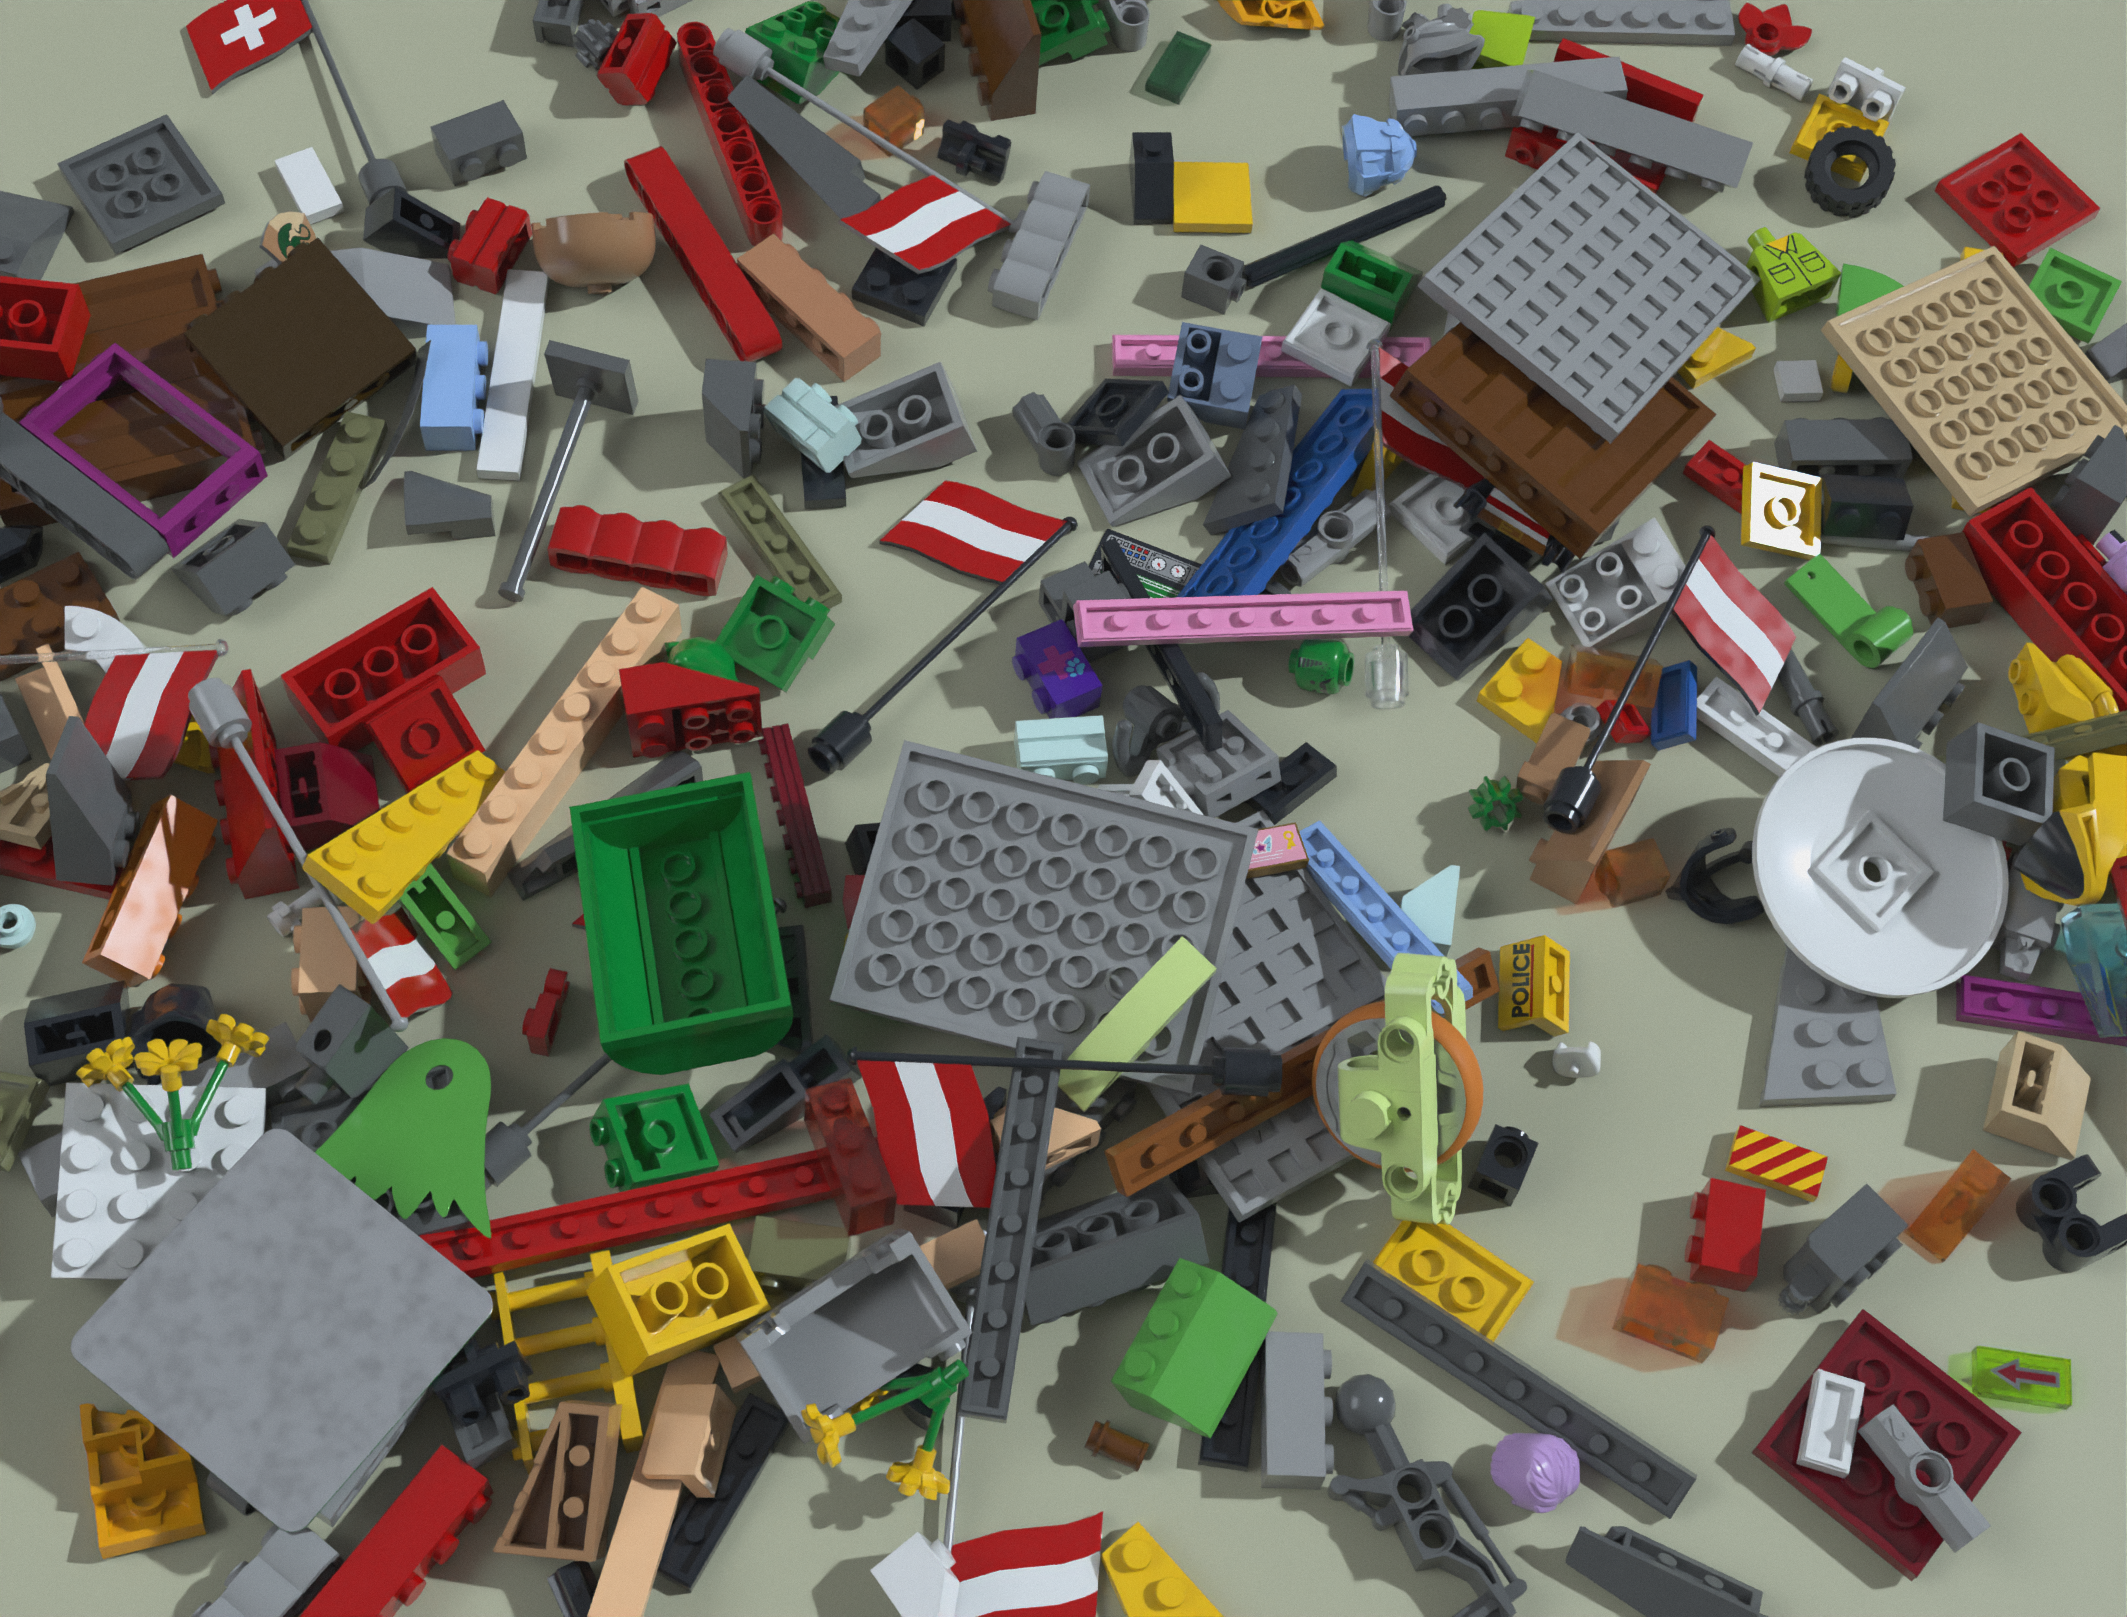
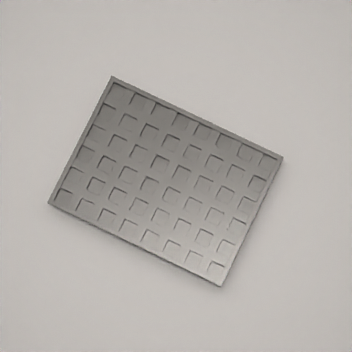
M1577 132L1427 272L1417 287L1456 317L1464 326L1488 343L1497 353L1504 356L1520 369L1529 379L1536 382L1552 395L1562 406L1568 408L1584 421L1594 432L1600 434L1609 443H1612L1753 290L1761 278Z
M1263 810L1236 823L1256 829L1274 826ZM1306 868L1246 879L1199 1065L1212 1066L1213 1057H1221L1223 1047L1269 1049L1270 1054L1281 1055L1331 1028L1338 1020L1356 1008L1384 999L1386 978ZM1196 1075L1191 1097L1151 1086L1147 1087L1164 1113L1169 1116L1219 1089L1220 1085L1212 1084V1075ZM1311 1095L1196 1160L1238 1222H1241L1356 1157L1347 1152L1329 1133L1318 1113L1314 1096ZM1258 1130H1260V1132H1261L1262 1142H1261V1140H1260V1136H1259Z

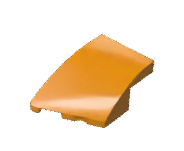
M1217 0L1224 11L1241 25L1321 30L1324 27V23L1312 0Z
M86 1403L79 1405L82 1438L87 1453L90 1492L95 1505L98 1544L102 1558L106 1559L205 1535V1522L194 1457L138 1411L127 1409L126 1414L99 1411L94 1404Z

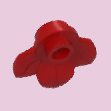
M1745 3L1738 15L1739 24L1747 33L1745 44L1752 45V47L1768 56L1775 55L1780 50L1800 49L1807 44L1812 34V29L1808 27L1792 26L1790 12L1786 4L1778 5L1762 12L1754 5Z

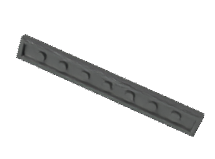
M1017 1037L1014 1058L1062 1060L1064 1044ZM1012 1068L971 1324L973 1333L969 1337L965 1362L969 1376L962 1381L957 1416L999 1423L1007 1422L1060 1069Z
M1367 1259L1342 1297V1303L1537 1432L1563 1438L1577 1452V1456L1581 1461L1669 1519L1672 1518L1696 1481L1697 1475L1370 1260Z

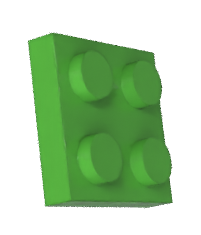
M2050 247L2029 288L2067 334L2089 344L2122 281Z

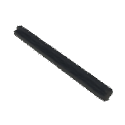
M1432 186L1243 266L1242 279L1246 280L1248 287L1257 286L1335 253L1342 242L1354 241L1359 243L1445 206L1446 194L1440 186Z

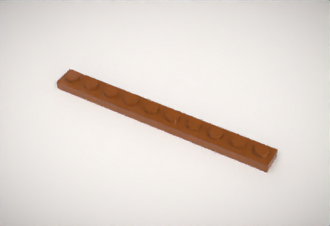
M1478 947L1455 960L1457 970L1473 987V998L1465 1001V1010L1500 991L1490 951ZM1331 1028L1281 1054L1282 1084L1280 1092H1269L1267 1097L1222 1095L1219 1088L1105 1150L1104 1152L1117 1192L1128 1197L1313 1095L1312 1070L1314 1059L1321 1041Z

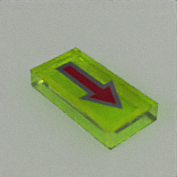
M1976 1346L1972 1350V1394L1976 1397L2067 1410L2072 1406L2071 1359Z

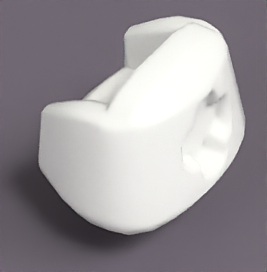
M1591 1041L1588 1042L1587 1047H1567L1564 1043L1560 1042L1553 1053V1068L1560 1076L1584 1078L1595 1076L1600 1071L1601 1050L1598 1045Z

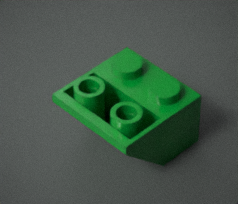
M1354 241L1340 243L1325 268L1321 288L1391 323L1390 332L1421 279L1423 271Z

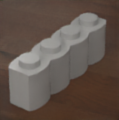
M1048 171L1044 172L1040 182L1033 181L1027 203L1030 205L1027 211L1020 210L1014 232L1017 234L1014 240L1007 239L1001 256L1003 265L1000 270H993L989 280L988 292L993 293V307L1034 320L1039 319L1050 290L1058 277L1063 260L1068 254L1075 233L1086 212L1089 203L1090 184Z
M274 1524L262 1538L261 1546L263 1548L258 1556L249 1563L243 1561L238 1564L227 1576L224 1582L227 1588L223 1594L213 1603L208 1601L202 1604L191 1617H298L307 1603L323 1589L337 1572L344 1560L336 1550L308 1527L291 1533L281 1530Z

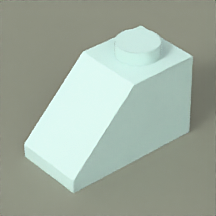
M1456 865L1448 866L1402 896L1399 905L1403 912L1446 957L1452 942L1460 866Z

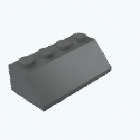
M1166 1175L1128 1197L1116 1192L1038 1219L1023 1311L1031 1326L1038 1323L1054 1322L1063 1314L1083 1307L1099 1306L1107 1299L1128 1291L1137 1292L1144 1290L1151 1283L1168 1278L1179 1258L1201 1266L1209 1263L1199 1213L1169 1176Z

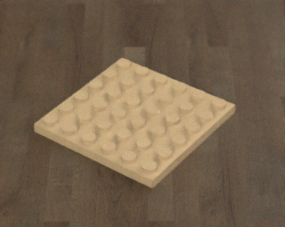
M1995 246L1828 320L1821 329V332L1969 517L2081 461L2083 458H2087L2084 454L2096 436L2100 435L2106 438L2114 425L2122 428L2125 438H2127L2126 403Z

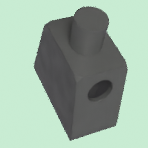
M339 984L296 1044V1051L311 1067L294 1085V1088L314 1105L320 1101L333 1085L350 1098L358 1097L409 1047L370 1004Z

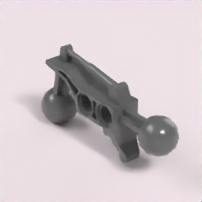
M1371 1374L1354 1375L1346 1380L1336 1393L1335 1408L1338 1419L1347 1430L1365 1436L1383 1475L1363 1480L1345 1475L1335 1476L1328 1486L1327 1492L1329 1497L1335 1501L1343 1500L1356 1511L1365 1513L1372 1519V1526L1378 1531H1384L1394 1526L1415 1571L1439 1568L1468 1582L1478 1598L1452 1617H1513L1517 1612L1512 1602L1524 1594L1527 1590V1584L1524 1580L1517 1578L1488 1534L1490 1532L1452 1478L1453 1469L1451 1465L1444 1461L1424 1462L1423 1459L1410 1463L1391 1425L1396 1410L1393 1390L1383 1379ZM1402 1484L1411 1485L1419 1493L1420 1501L1416 1503L1406 1502L1398 1494L1397 1486ZM1441 1487L1477 1541L1480 1540L1497 1564L1509 1582V1585L1505 1588L1492 1561L1460 1536L1437 1490ZM1369 1504H1373L1383 1508L1377 1511ZM1429 1529L1436 1532L1442 1542L1441 1548L1433 1549L1424 1545L1420 1540L1419 1531Z

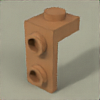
M1556 713L1550 715L1529 761H1524L1517 776L1516 788H1519L1525 798L1544 805L1561 770L1566 767H1575L1590 736V728Z

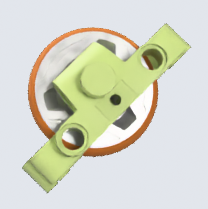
M1397 953L1392 964L1391 974L1386 980L1385 1001L1370 1003L1346 1014L1331 1027L1321 1041L1312 1070L1313 1096L1318 1113L1333 1138L1357 1159L1382 1169L1383 1186L1391 1196V1211L1395 1220L1448 1225L1453 1220L1456 1202L1460 1197L1462 1189L1461 1149L1472 1136L1482 1111L1483 1079L1476 1056L1466 1041L1465 998L1463 992L1457 986L1455 960L1446 956ZM1431 999L1442 1005L1445 1015L1433 1009ZM1406 1172H1414L1417 1178L1408 1176Z

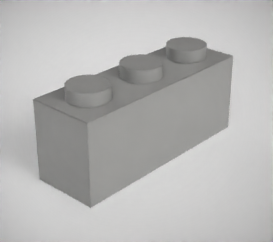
M1268 1331L1261 1344V1488L1320 1490L1326 1474H1333L1334 1448L1332 1444H1325V1426H1331L1333 1420L1332 1397H1324V1379H1330L1332 1373L1331 1350L1323 1349V1333Z

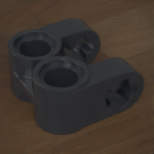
M2088 1154L2041 1175L2019 1196L2016 1202V1213L2019 1220L2026 1228L2039 1233L2043 1239L2042 1252L2046 1261L2053 1268L2061 1272L2071 1273L2078 1271L2127 1246V1214L2100 1226L2093 1218L2081 1214L2076 1207V1192L2088 1186L2102 1175ZM2039 1197L2048 1200L2053 1209L2045 1207ZM2066 1237L2074 1239L2080 1250L2072 1247Z

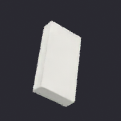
M312 147L275 160L277 170L299 212L305 213L310 224L344 212L343 204Z
M1820 1369L1813 1374L1796 1464L1840 1478H1845L1849 1474L1865 1383Z

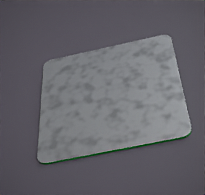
M272 1129L265 1132L76 1332L71 1341V1352L73 1357L82 1366L273 1524L285 1532L292 1533L303 1530L312 1522L490 1317L493 1310V1302L490 1294L294 1135L284 1129Z

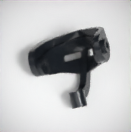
M1734 828L1718 829L1707 835L1703 840L1699 841L1673 885L1666 889L1665 892L1668 899L1682 901L1701 918L1720 924H1734L1753 919L1762 914L1765 909L1758 896L1731 899L1721 893L1710 877L1719 870L1738 862L1751 864L1753 841L1745 842L1739 851L1724 855L1706 865V855L1708 853L1730 845L1737 838ZM1697 894H1699V895H1701L1702 897L1706 898L1707 901H1704V900L1700 899Z

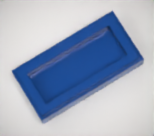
M1688 660L1654 670L1652 673L1651 745L1659 751L1695 741L1697 724V666Z

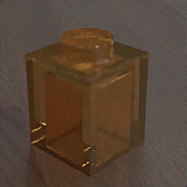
M897 85L863 109V126L897 148L903 149L924 134V107L917 97L909 95ZM871 141L889 158L894 155L886 149H884L883 147L876 144L875 142Z
M1654 838L1605 851L1595 871L1597 887L1603 895H1607L1612 908L1661 895L1671 876Z

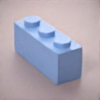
M427 325L426 343L431 340L423 379L420 429L425 450L476 451L477 434L483 433L484 411L483 409H478L479 400H486V377L480 374L481 366H488L487 341H480L477 325Z

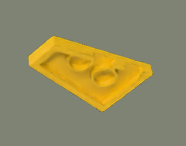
M1139 1522L1134 1524L1101 1554V1562L1122 1610L1127 1617H1224Z

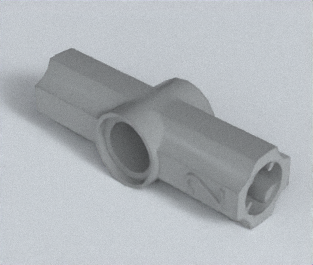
M1365 489L1338 511H1329L1323 514L1319 519L1318 526L1298 542L1289 554L1288 560L1279 567L1282 577L1291 586L1297 585L1302 587L1329 565L1343 562L1348 557L1349 550L1390 518L1391 510L1388 508L1385 498L1376 490L1370 491Z
M1894 1404L1858 1430L1860 1435L1895 1477V1487L1899 1496L1907 1503L1918 1506L1954 1553L1991 1527L1953 1479V1469L1948 1459L1941 1453L1930 1450ZM1915 1469L1922 1470L1929 1475L1932 1487H1927L1918 1480Z

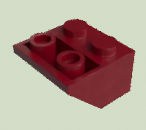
M322 742L274 750L282 813L304 851L320 848L380 811L372 755Z

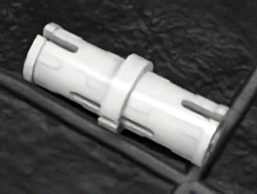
M1750 44L1743 48L1735 63V66L1763 80V85L1769 88L1774 86L1798 101L1803 100L1814 80L1785 65L1786 61L1780 57L1774 59Z

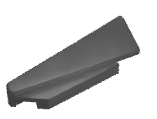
M746 75L729 94L728 100L840 219L865 211L882 200L878 192L863 182L866 177L861 160L751 77Z
M675 751L609 799L703 781L702 767L696 759L683 751ZM572 825L511 868L507 873L509 880L523 901L578 872Z
M1611 1526L1605 1536H1601L1586 1527H1580L1566 1556L1565 1561L1568 1566L1646 1617H1769L1759 1613L1763 1595L1762 1591L1625 1526Z

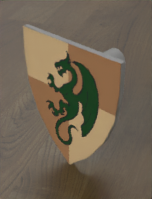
M291 211L280 213L267 222L259 247L273 259L256 269L255 276L269 266L276 268L287 260L289 252L297 245L304 242L309 244L316 239L305 213Z

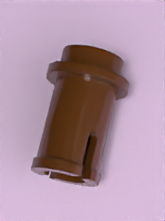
M1095 1420L1084 1448L1093 1451L1091 1456L1096 1458L1098 1453L1138 1472L1150 1443L1143 1442L1110 1427L1111 1421L1106 1420L1105 1424Z

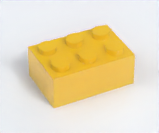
M730 1223L608 1266L586 1289L626 1377L733 1337L744 1327L771 1310Z

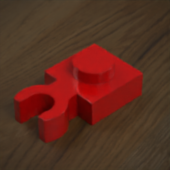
M549 969L543 994H539L535 1009L528 1008L525 1014L522 1034L527 1036L529 1048L533 1054L547 1057L550 1055L562 1018L561 1008L570 988V982L566 981L568 977V972Z

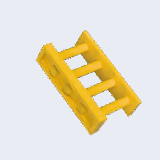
M609 1250L590 1254L593 1270L584 1272V1277L509 1292L504 1273L493 1274L496 1290L488 1292L493 1302L491 1318L492 1321L501 1320L504 1345L515 1341L524 1357L596 1342L597 1346L606 1345L609 1362L600 1363V1369L529 1383L530 1396L514 1404L518 1430H514L513 1433L518 1447L512 1449L514 1461L523 1459L528 1475L535 1463L533 1462L535 1451L539 1450L548 1430L547 1428L531 1432L527 1404L601 1388H604L605 1393L614 1391L616 1404H622L619 1438L623 1440L626 1453L641 1450L644 1437L633 1375L626 1377L599 1317H592V1323L516 1338L513 1311L588 1296L586 1292L587 1287L606 1267L613 1265Z

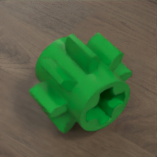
M1485 776L1483 777V783L1477 790H1469L1472 799L1476 803L1469 806L1468 811L1473 819L1480 818V823L1485 831H1488L1491 826L1502 827L1506 831L1508 830V824L1514 818L1522 817L1515 803L1522 801L1524 798L1519 788L1511 789V783L1506 776H1503L1500 781L1490 780ZM1498 800L1499 804L1493 806L1492 803Z

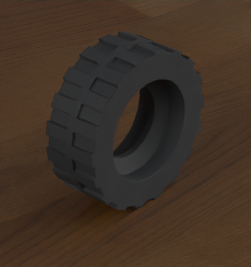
M1852 126L1851 128L1840 127L1834 132L1829 131L1821 141L1818 140L1815 144L1805 169V187L1811 194L1810 198L1814 203H1818L1822 210L1832 212L1835 216L1855 217L1858 214L1864 215L1869 213L1870 209L1880 205L1894 179L1895 172L1893 171L1896 162L1895 158L1893 159L1892 157L1893 151L1890 146L1886 145L1884 138L1880 135H1875L1870 129L1864 130L1860 129L1859 126ZM1844 155L1857 156L1867 164L1869 177L1858 188L1848 189L1841 187L1831 176L1832 163Z

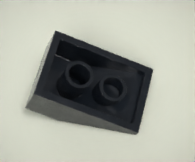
M1484 533L1410 610L1413 632L1408 637L1456 681H1459L1524 631L1553 599L1545 586Z

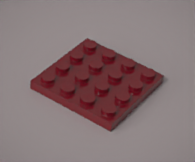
M1862 1309L1751 1453L1907 1579L1913 1581L1919 1576L1944 1539L1918 1506L1907 1503L1899 1496L1895 1487V1477L1860 1435L1858 1430L1894 1404L1930 1450L1941 1453L1948 1459L1953 1469V1479L1971 1502L2022 1432L1866 1310ZM1818 1369L1865 1383L1850 1471L1845 1478L1796 1464L1813 1374ZM1915 1469L1918 1480L1923 1485L1932 1487L1929 1475L1922 1470Z

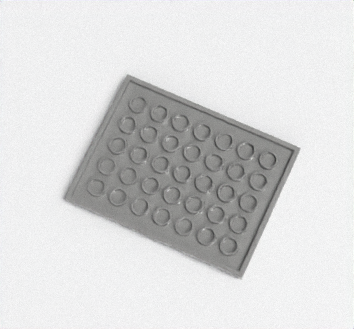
M904 740L829 1001L834 1005L1012 1051L1016 1049L1017 1037L1064 1044L1062 1060H1067L1121 999L1183 936L1217 968L1216 973L1183 1005V1009L1150 1042V1046L1133 1063L1199 1065L1258 829ZM1123 1072L1118 1078L1191 1097L1196 1075Z

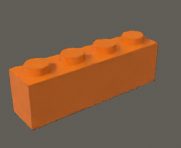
M169 795L151 805L129 855L127 866L123 868L82 961L83 964L117 981L125 980L129 987L150 979L152 980L157 976L165 961V955L161 953L166 941L174 936L181 924L182 915L178 914L184 900L192 895L199 882V876L196 875L201 860L207 858L215 845L216 837L212 834L217 825V819L173 795Z

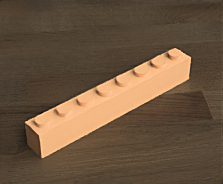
M644 587L640 588L446 853L453 878L492 897L507 876V873L513 868L625 712L619 669L660 663L666 655L665 642L676 641L682 633L678 604Z

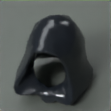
M168 984L153 992L147 998L143 1007L130 1016L132 1021L131 1031L126 1037H131L135 1045L131 1052L133 1058L138 1053L148 1052L147 1043L155 1039L163 1040L166 1047H169L170 1043L177 1039L188 1041V1045L192 1043L201 1044L202 1052L198 1065L217 1056L222 1046L211 1034L206 1032L208 1020L213 1019L217 1021L210 991L204 986ZM133 1060L132 1063L139 1077L147 1079V1085H158L161 1083L160 1075H143L141 1069L137 1068L136 1062Z

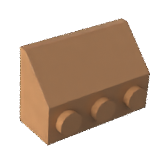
M1644 760L1596 761L1591 771L1596 775L1597 780L1601 784V792L1584 825L1570 834L1558 832L1548 825V828L1554 832L1549 841L1540 838L1529 859L1530 862L1536 864L1529 880L1577 904L1631 807L1651 764Z

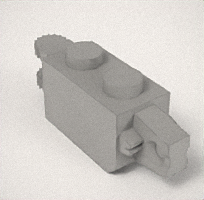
M2026 843L2021 845L2020 851L2023 849ZM2014 852L2007 862L2009 890L2006 911L1998 935L1991 947L2000 950L1999 973L2025 982L2031 975L2040 955L2046 948L2052 949L2055 946L2061 927L2060 924L2055 923L2057 912L2062 910L2065 903L2044 899L2025 889L2020 872L2014 868V863L2019 853Z

